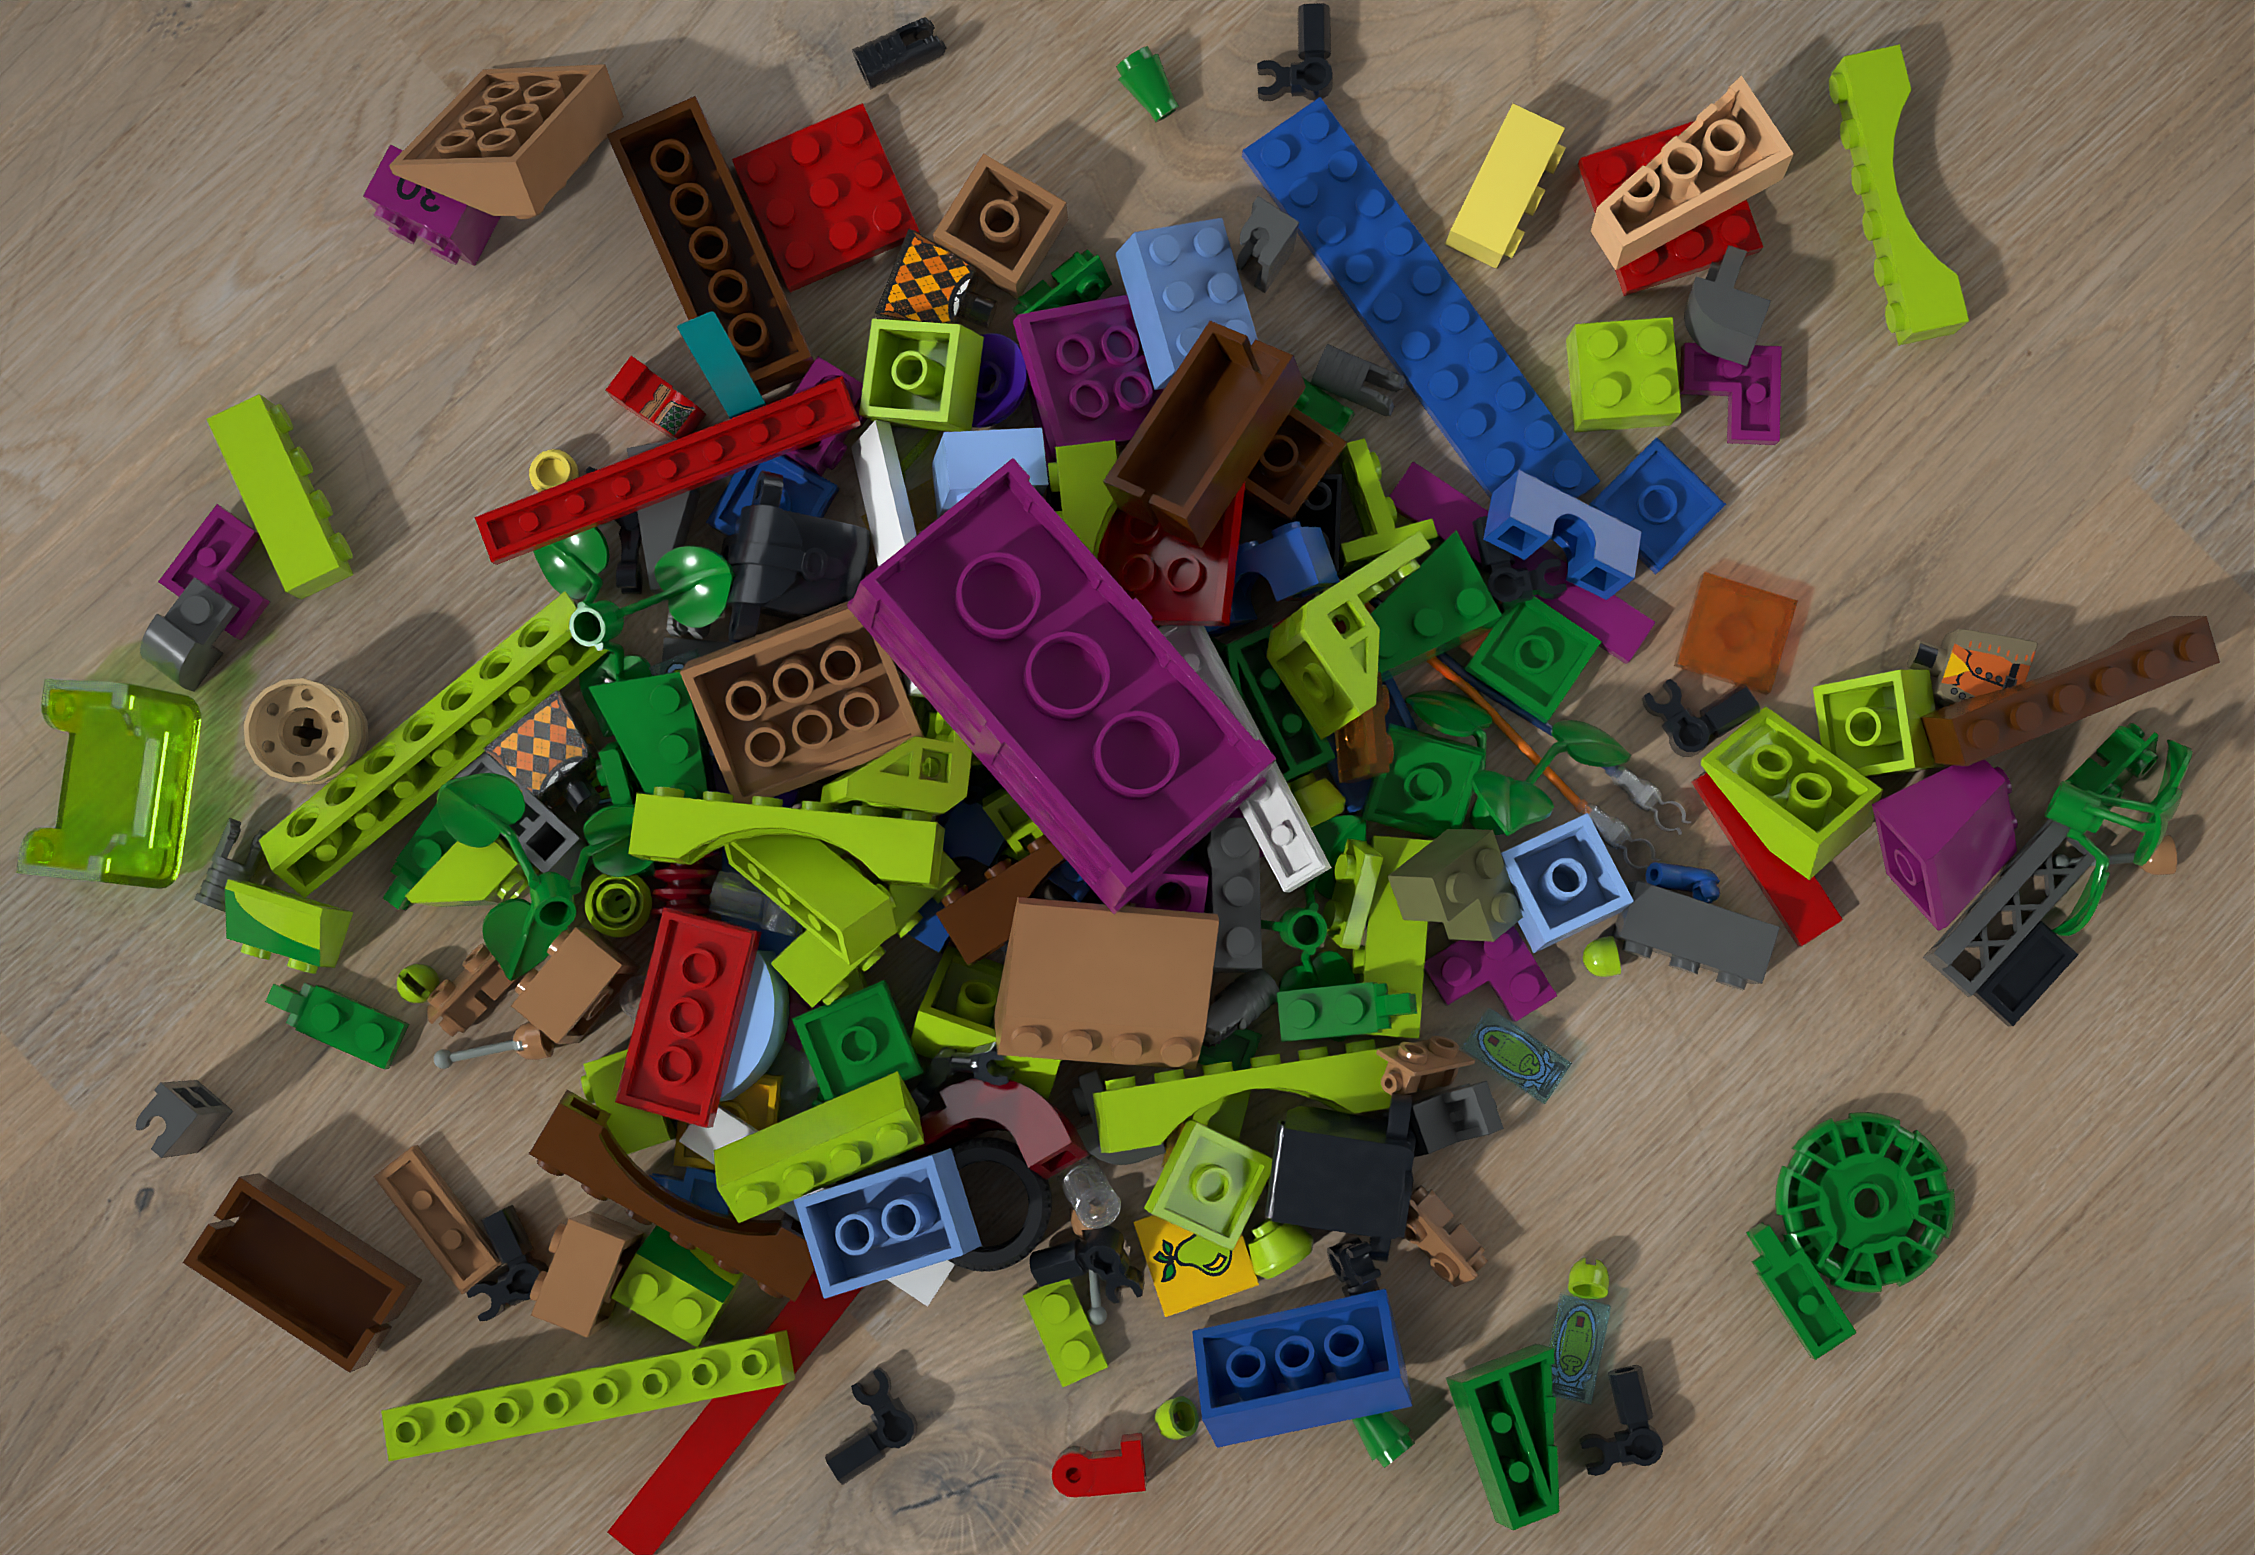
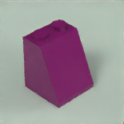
M1985 759L1969 766L1952 765L1872 804L1886 874L1937 931L1946 928L2017 851L2014 829L2018 828V822L2010 808L2008 794L2012 793L2011 782L2002 768L1998 766L1993 768Z

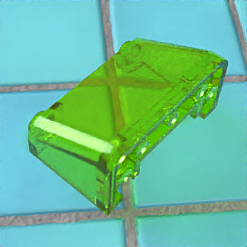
M45 679L41 701V713L44 721L50 728L69 733L55 828H34L23 838L19 850L16 873L154 889L170 886L178 877L182 861L201 727V712L198 704L187 695L129 683Z

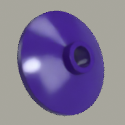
M987 333L981 335L984 337L972 422V427L975 428L990 427L1005 420L1019 406L1027 390L1029 376L1021 348L1016 342L1001 334ZM996 380L994 387L990 390L991 384Z

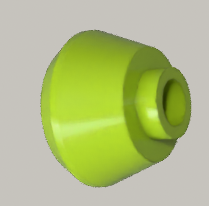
M1312 772L1288 783L1310 828L1344 812L1345 797L1326 778L1316 781Z
M603 873L592 882L585 896L587 918L596 930L612 937L629 936L640 930L650 917L649 914L652 909L651 892L645 881L636 874L614 877ZM630 908L626 914H623L624 910Z
M1267 1218L1251 1229L1255 1237L1248 1245L1253 1270L1256 1275L1265 1279L1273 1278L1295 1266L1313 1250L1312 1235L1299 1225L1273 1222L1271 1218Z

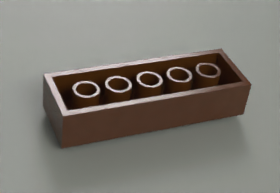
M696 96L607 134L688 321L708 312H715L761 396L805 377L814 363L813 356Z

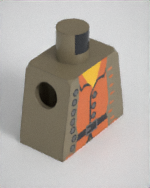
M1957 629L1945 635L1941 647L1918 640L1910 652L1907 667L1913 670H1930L1934 703L1942 709L1964 699L2025 683L2038 643L2008 636Z

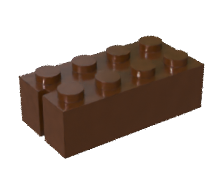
M1209 321L1103 481L1119 510L1155 527L1160 522L1165 532L1201 548L1306 388L1294 355L1256 339L1251 345L1246 335Z
M260 1173L240 1176L214 1214L221 1221L210 1223L206 1226L183 1261L185 1265L349 1373L368 1365L392 1328L387 1322L395 1320L400 1316L422 1282V1279ZM237 1217H239L238 1220L236 1221V1223H234V1222H232L231 1220H229V1219H232V1218H237Z

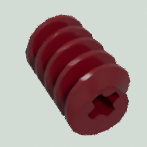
M716 849L691 865L668 863L670 867L656 870L654 877L667 883V887L653 890L651 896L665 903L664 907L673 908L700 916L712 914L713 908L701 902L700 898L715 894L716 889L704 883L703 878L717 875L719 869L706 863L705 860L709 857L721 855V850ZM664 907L651 909L650 917L660 921Z

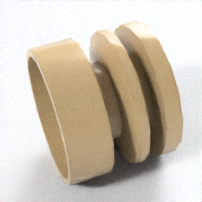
M304 678L281 680L263 689L250 704L244 721L245 745L254 763L268 775L292 783L308 785L328 784L365 754L369 742L368 722L358 702L341 689ZM314 727L322 729L321 739L311 740L305 738L306 729H313Z

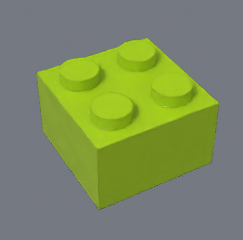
M1673 317L1574 325L1566 338L1574 433L1670 426L1681 414Z
M872 319L859 415L872 421L890 422L892 427L953 432L971 431L984 337L961 324Z

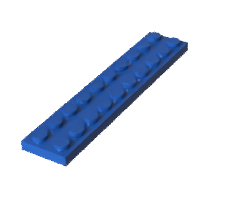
M1321 97L1242 150V158L1279 209L1299 222L1297 233L1398 373L1404 376L1408 387L1490 500L1492 493L1518 470L1534 476L1540 481L1576 498H1580L1600 483L1597 475Z

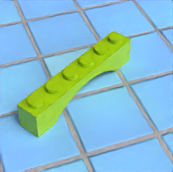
M1899 44L1844 56L1831 73L1829 92L1833 103L1839 104L1843 119L1840 124V137L1846 150L1850 149L1854 164L1851 171L1852 186L1855 193L1862 196L1865 208L1862 218L1863 230L1867 240L1873 241L1877 257L1874 261V275L1880 287L1884 286L1888 301L1885 308V319L1888 329L1891 333L1896 334L1898 346L1955 334L1969 322L1958 275L1939 261L1920 240L1906 217L1896 188L1893 167L1894 137L1901 111L1911 92L1901 46Z
M1115 440L1055 447L1057 462L1048 463L1052 493L1060 492L1062 511L1055 512L1096 559L1109 521L1118 508L1103 482L1119 458Z
M654 787L653 795L636 794L628 854L641 860L691 865L710 852L738 840L762 835H799L823 840L848 851L860 859L879 879L887 884L938 889L945 829L937 822H932V814L902 811L901 819L882 817V809L867 806H852L851 814L832 812L833 805L815 801H802L801 809L782 807L783 800L763 796H753L752 804L733 803L734 796L731 794L709 791L703 792L702 799L684 798L685 791L669 787Z
M1371 1039L1345 1043L1346 1053L1329 1056L1326 1046L1298 1051L1299 1061L1281 1063L1280 1054L1250 1058L1252 1068L1233 1071L1232 1061L1202 1066L1204 1076L1186 1079L1184 1069L1154 1073V1084L1136 1086L1135 1076L1105 1081L1106 1091L1092 1093L1101 1153H1114L1161 1145L1180 1123L1198 1109L1224 1096L1252 1089H1273L1293 1092L1321 1102L1334 1111L1349 1114L1386 1109L1390 1106L1391 1095L1383 1090L1381 1078L1385 1073L1388 1061L1376 1054L1375 1040Z

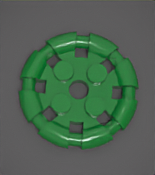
M1872 1112L1849 1113L1848 1119L1834 1122L1830 1118L1819 1123L1806 1132L1791 1148L1795 1153L1787 1167L1781 1166L1775 1191L1776 1215H1782L1786 1232L1782 1233L1784 1240H1789L1797 1250L1802 1248L1817 1272L1830 1279V1285L1852 1292H1881L1883 1286L1896 1283L1901 1287L1913 1281L1937 1260L1939 1256L1936 1254V1251L1944 1237L1949 1239L1953 1228L1955 1193L1954 1189H1949L1944 1173L1948 1171V1168L1943 1158L1932 1143L1918 1130L1910 1132L1900 1126L1899 1119L1888 1115ZM1854 1138L1857 1141L1860 1152L1845 1155L1841 1141ZM1891 1143L1902 1149V1155L1897 1164L1891 1159L1884 1157ZM1813 1162L1826 1168L1819 1173L1816 1183L1805 1178ZM1925 1178L1929 1194L1919 1197L1914 1181ZM1870 1188L1877 1194L1879 1205L1875 1213L1863 1217L1856 1211L1854 1201L1856 1195L1861 1190ZM1815 1207L1820 1224L1806 1227L1801 1211ZM1913 1220L1926 1227L1918 1242L1905 1236ZM1835 1243L1849 1249L1845 1258L1840 1262L1829 1256ZM1888 1251L1890 1256L1889 1264L1877 1267L1874 1253Z

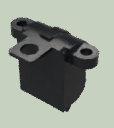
M762 470L756 481L752 505L741 509V515L736 521L735 532L724 538L721 549L723 558L731 565L734 573L733 585L727 600V604L733 607L728 633L729 641L738 643L755 637L760 613L797 621L853 599L860 581L865 578L871 532L866 528L779 508L783 490V475Z
M1392 1093L1388 1117L1383 1120L1317 1107L1298 1106L1287 1110L1286 1120H1279L1277 1123L1265 1216L1271 1218L1273 1222L1370 1236L1369 1244L1372 1251H1369V1255L1372 1260L1388 1262L1391 1239L1405 1236L1413 1188L1412 1167L1416 1139L1415 1134L1409 1127L1412 1096Z

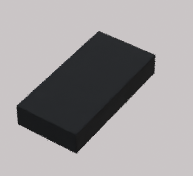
M2039 921L1973 995L2005 1025L2014 1026L2078 954L2044 922Z

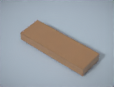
M418 1145L409 1148L374 1176L375 1180L461 1294L467 1293L471 1287L480 1283L502 1265L490 1240Z

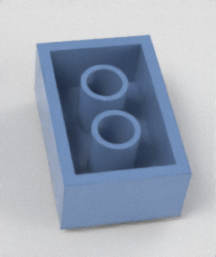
M1222 218L1134 232L1115 253L1155 390L1163 389L1167 386L1209 321L1246 335L1251 345L1255 339L1258 340Z
M951 1148L794 1200L824 1299L962 1256L982 1246Z

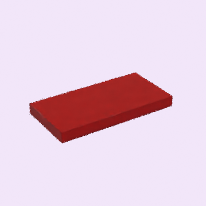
M663 908L615 1103L705 1128L714 1126L762 934L761 931L673 908Z

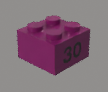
M390 144L363 194V197L376 209L374 217L389 225L387 230L396 237L410 244H414L418 238L432 246L430 251L434 255L451 264L457 265L459 259L475 266L501 216H492L394 175L389 165L403 150Z

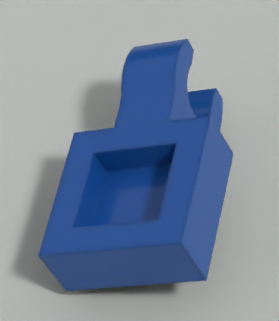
M688 1166L684 1180L659 1173L649 1175L677 1196L705 1209L729 1216L730 1208L717 1189L715 1171Z

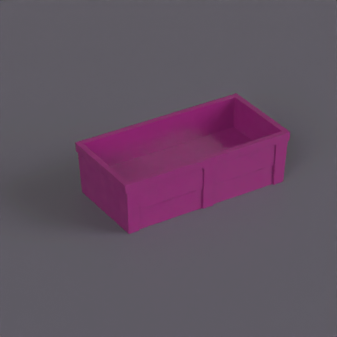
M1012 458L860 581L856 594L848 602L847 608L1115 915L1267 782L1265 776L1275 762L1276 757L1260 739L1256 741L1151 622L1153 617L1136 598L1133 600L1032 486L1029 482L1030 476Z

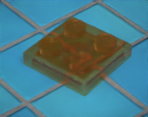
M1707 572L1702 573L1673 666L1732 685L1739 686L1744 684L1749 690L1765 695L1771 693L1798 600Z
M1378 672L1376 705L1335 731L1339 783H1358L1389 772V764L1393 761L1394 747L1391 736L1386 734L1385 715L1389 710L1390 699L1386 685H1382L1381 672Z

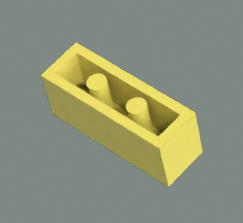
M1512 104L1450 230L1445 245L1497 269L1503 255L1513 258L1525 233L1518 229L1517 226L1524 213L1531 216L1534 215L1545 192V189L1537 185L1544 171L1554 174L1566 147L1558 144L1565 128L1518 105Z

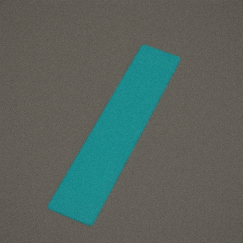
M708 312L677 326L730 419L766 406L765 401L715 312Z

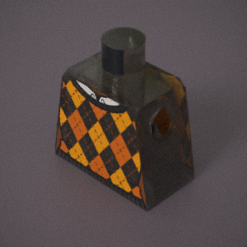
M908 229L876 308L875 315L877 319L961 325L963 320L989 328L994 318L998 301L975 293L979 281L976 267L918 232Z
M558 690L554 691L483 748L493 760L527 791L552 810L567 801L576 814L580 815L592 810L601 800L600 794L590 783L597 777L596 760L600 759L599 750L577 707Z

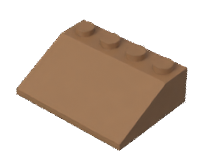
M605 64L483 69L389 166L392 173L396 176L492 216H516L518 219H529L543 212L544 206L559 190L566 186V181L581 165L588 161L589 155L602 141L608 138L607 134L612 131L624 116Z
M849 601L690 660L681 669L680 674L730 794L734 796V803L752 804L753 796L771 798L877 759L911 737L925 738L912 698L908 696L902 670L847 608Z
M1017 897L994 1013L997 1055L1196 1070L1206 1031L1219 926L1218 914L1124 906L1114 915L1104 904Z

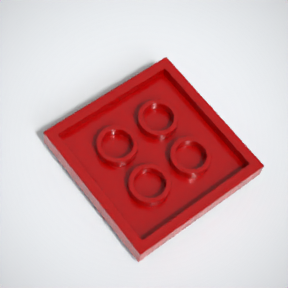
M863 103L732 159L790 293L900 246L904 242L907 243L909 242L907 239L911 241L913 234L909 230L921 236Z
M1694 121L1581 157L1578 167L1594 212L1596 213L1597 207L1638 169L1651 162L1661 152L1663 146L1673 137H1678ZM1747 199L1615 270L1623 295H1630L1710 268L1712 261L1722 264L1728 245L1747 251L1745 257L1759 253L1764 246Z
M1244 481L1201 548L1165 532L1160 522L1155 527L1120 511L1119 508L1116 509L1100 543L1097 560L1132 600L1136 598L1153 617L1151 622L1154 625L1229 626L1246 481Z

